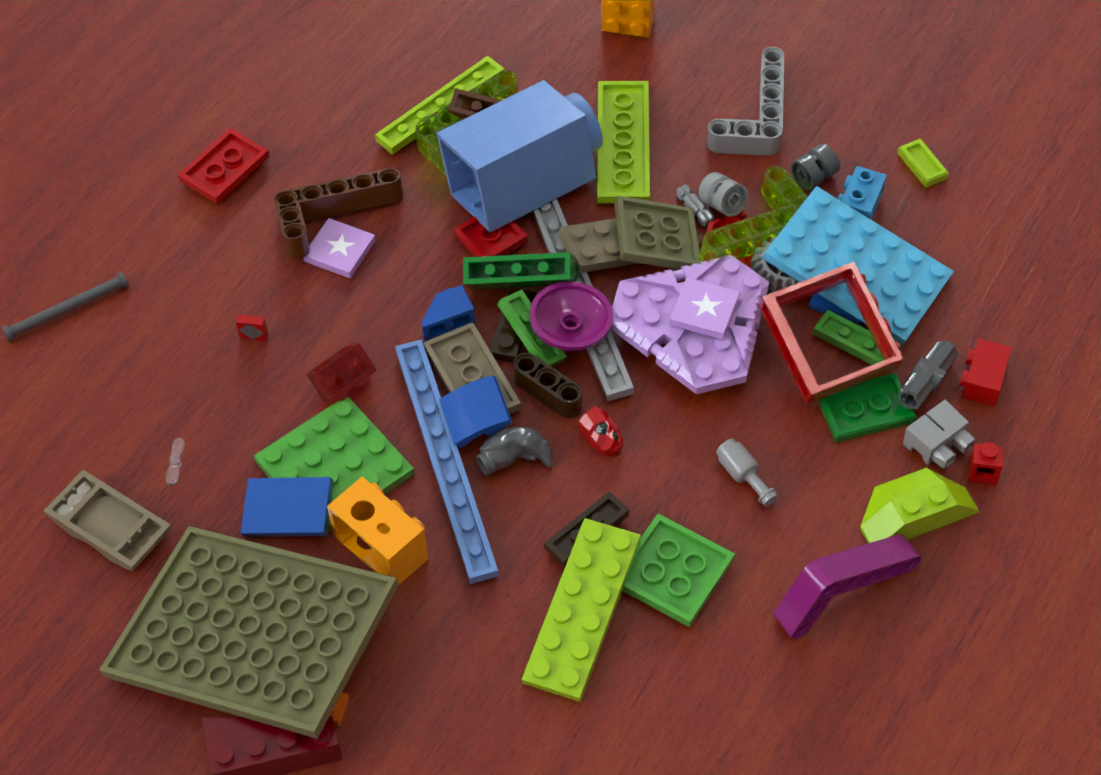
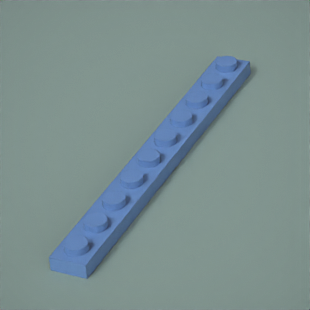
M422 339L395 346L396 355L469 583L473 584L498 577V568L458 448L454 444L439 400L441 396Z

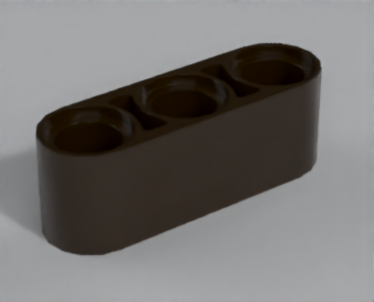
M531 353L519 354L514 359V378L518 387L562 417L571 419L580 415L582 412V389L577 383Z

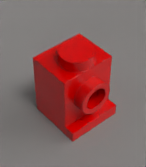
M992 442L984 444L974 443L972 453L969 456L968 482L997 485L1003 468L1004 447H998ZM978 467L990 468L992 473L978 472L977 469Z

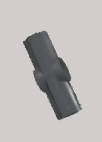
M938 341L927 357L920 359L913 369L909 380L897 396L903 407L908 410H918L929 394L937 390L945 378L947 370L959 354L954 344L949 341Z

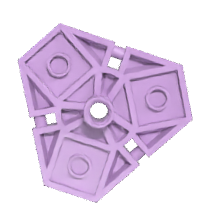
M732 255L702 261L699 264L694 263L691 266H681V270L672 271L669 269L664 270V272L647 274L644 277L639 276L619 282L612 306L613 322L611 330L646 357L651 354L655 355L658 366L695 394L745 383L757 338L755 330H759L762 318L759 306L762 297L768 293L769 281ZM687 277L740 291L739 300L723 340L669 325L670 317Z

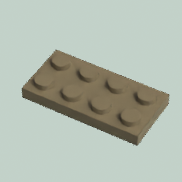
M473 322L423 342L426 354L448 393L468 383L493 375L497 378L509 414L521 410V402Z

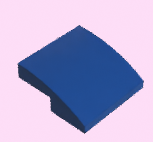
M493 375L468 383L439 399L454 444L460 448L483 433L491 437L512 423L497 378Z

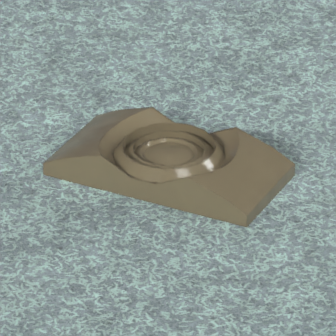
M82 470L44 510L47 517L73 538L88 543L109 561L131 571L135 570L172 529L169 523L85 470Z

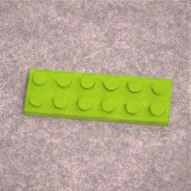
M598 81V122L602 132L603 144L598 150L597 203H614L617 196L650 201L648 81Z
M584 518L523 674V684L581 702L641 542L640 534Z

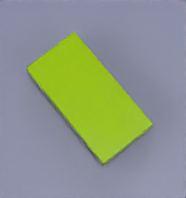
M921 139L898 147L897 154L925 188L948 179L949 172Z

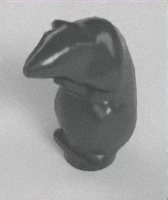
M510 427L501 430L487 439L483 446L479 448L480 454L476 455L478 465L486 476L508 467L516 458L533 461L537 458L548 468L553 466L552 450L549 442L537 430L528 427Z

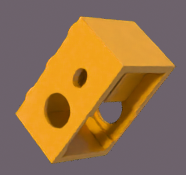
M362 476L327 506L334 537L375 573L395 577L400 585L428 560L424 525L416 517L410 518L399 502L394 499L392 501L389 500L375 482L370 483ZM358 537L364 540L371 549L361 548L357 543Z

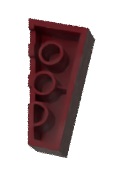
M329 716L318 739L244 717L202 718L211 775H282L342 760L332 716Z

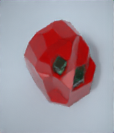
M595 406L579 420V432L596 452L605 456H612L621 451L623 437L618 426L609 417L606 410Z

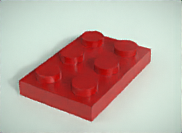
M229 128L178 174L179 181L218 205L270 157L269 152L264 147Z

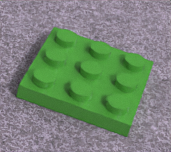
M657 514L641 537V542L622 591L678 622L691 627L735 560V553Z

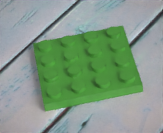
M347 395L254 455L255 462L269 478L331 477L334 480L331 502L362 476L368 482H375L379 485L385 495L415 475L414 468ZM330 517L327 534L332 531Z

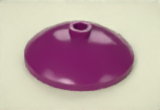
M567 281L552 284L536 295L530 307V323L535 334L548 345L562 350L577 351L593 347L608 335L612 327L613 310L609 300L598 289L585 283Z

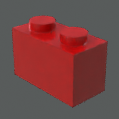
M978 338L976 348L969 349L965 364L971 365L970 370H963L959 386L965 387L962 395L963 399L996 406L1012 347Z

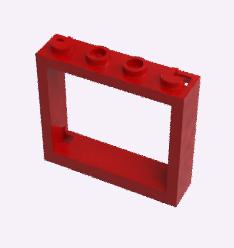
M855 262L762 297L759 308L806 404L898 369L903 360L899 350L901 345L894 341L891 335L890 324L885 317L882 318L878 310L877 298L873 293L870 294L866 286V277L864 274L861 275ZM846 283L884 361L819 386L780 307Z

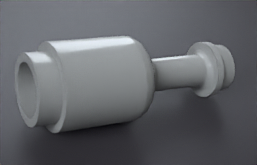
M731 438L718 447L716 451L718 461L736 482L743 483L747 481L760 496L758 499L760 504L768 507L778 499L779 496L774 488L769 489L756 474L759 464L741 442H736Z

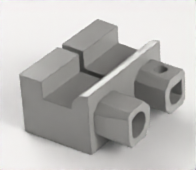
M943 400L927 412L926 415H923L906 428L902 444L910 451L913 449L917 450L927 465L934 461L940 467L946 469L956 458V454L950 448L955 446L961 453L966 454L973 448L975 438L967 431L969 422L952 405Z

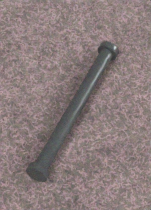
M119 272L116 274L117 277L10 327L5 325L2 327V330L10 342L14 340V336L121 286L123 288L128 287V282L124 274Z

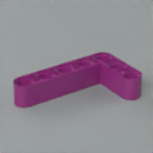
M898 534L815 559L803 568L775 609L773 615L791 639H797L812 628L834 596L906 574L920 563L922 557L904 535Z

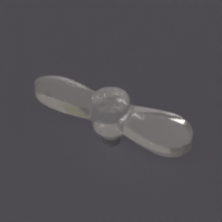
M176 438L172 443V453L169 457L170 466L165 478L168 486H173L178 481L179 468L182 466L181 457L186 446L182 438Z

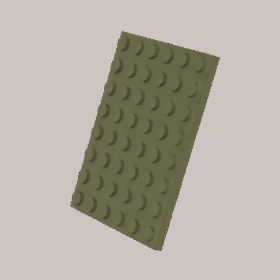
M188 526L99 671L103 677L318 739L399 584L395 577Z

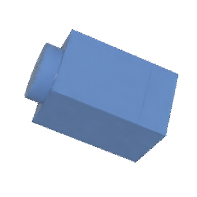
M544 80L437 132L451 196L473 217H476L489 232L595 179L596 173L592 153L599 150L603 144L599 122L587 101L574 92L563 96Z

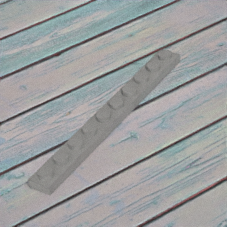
M556 198L532 211L548 253L566 252L558 236V231L560 227L568 225ZM587 272L577 273V282L592 286ZM610 331L600 343L587 348L607 402L634 394V387Z

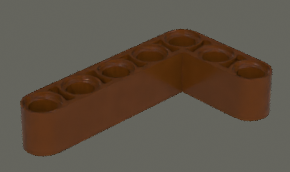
M388 168L284 190L276 194L274 203L286 254L293 259H300L309 254L310 246L304 222L399 202L403 198L400 172L396 169Z

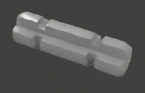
M684 184L678 187L676 196L684 202L686 207L693 208L694 217L698 218L697 221L703 227H707L709 222L714 219V215L709 209H706L707 207L699 197L692 193L693 190L688 185Z

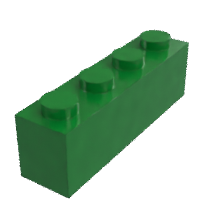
M570 252L463 258V285L471 290L545 287L559 282H577V258Z

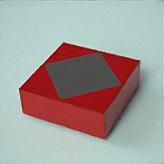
M241 314L237 316L236 326L241 339L267 341L268 330L265 317Z

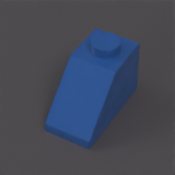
M462 285L448 288L435 295L421 322L424 342L472 322L476 325L474 308Z

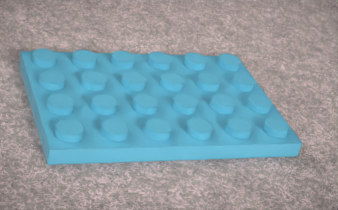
M817 186L762 257V259L799 282L855 262L861 275L864 274L866 277V286L870 294L873 293L877 298L878 310L882 318L885 317L890 324L891 335L894 341H897L901 346L904 345L954 272ZM846 283L818 293L865 323Z

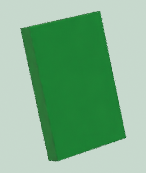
M896 373L872 378L817 400L835 443L909 425L916 421L917 417L914 410H908L903 407L900 399L897 397L902 389V385Z

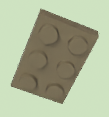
M616 218L559 228L558 236L566 252L572 253L577 258V273L637 264L635 262L622 261L620 258Z

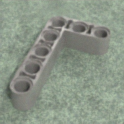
M768 47L762 52L759 120H712L708 124L707 148L710 151L726 154L767 156L775 155L780 151L783 133L784 52L780 48Z

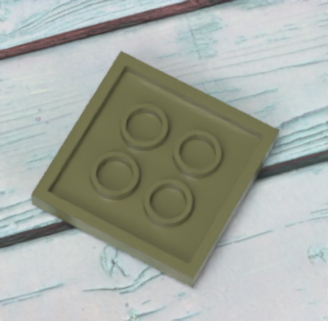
M617 196L614 206L620 258L622 261L680 270L681 266H691V264H699L701 262L693 208Z

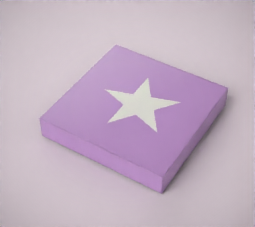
M328 218L310 244V252L303 257L304 262L351 279L375 243V235Z
M687 277L670 317L669 325L723 340L739 300L740 291Z

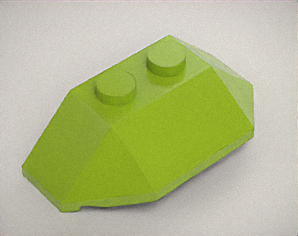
M924 468L875 486L860 530L868 543L898 534L904 535L908 540L977 514L979 509L964 486L929 468Z

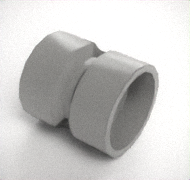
M713 172L708 174L701 182L699 198L703 203L727 216H736L747 204L748 190L745 186L719 172Z

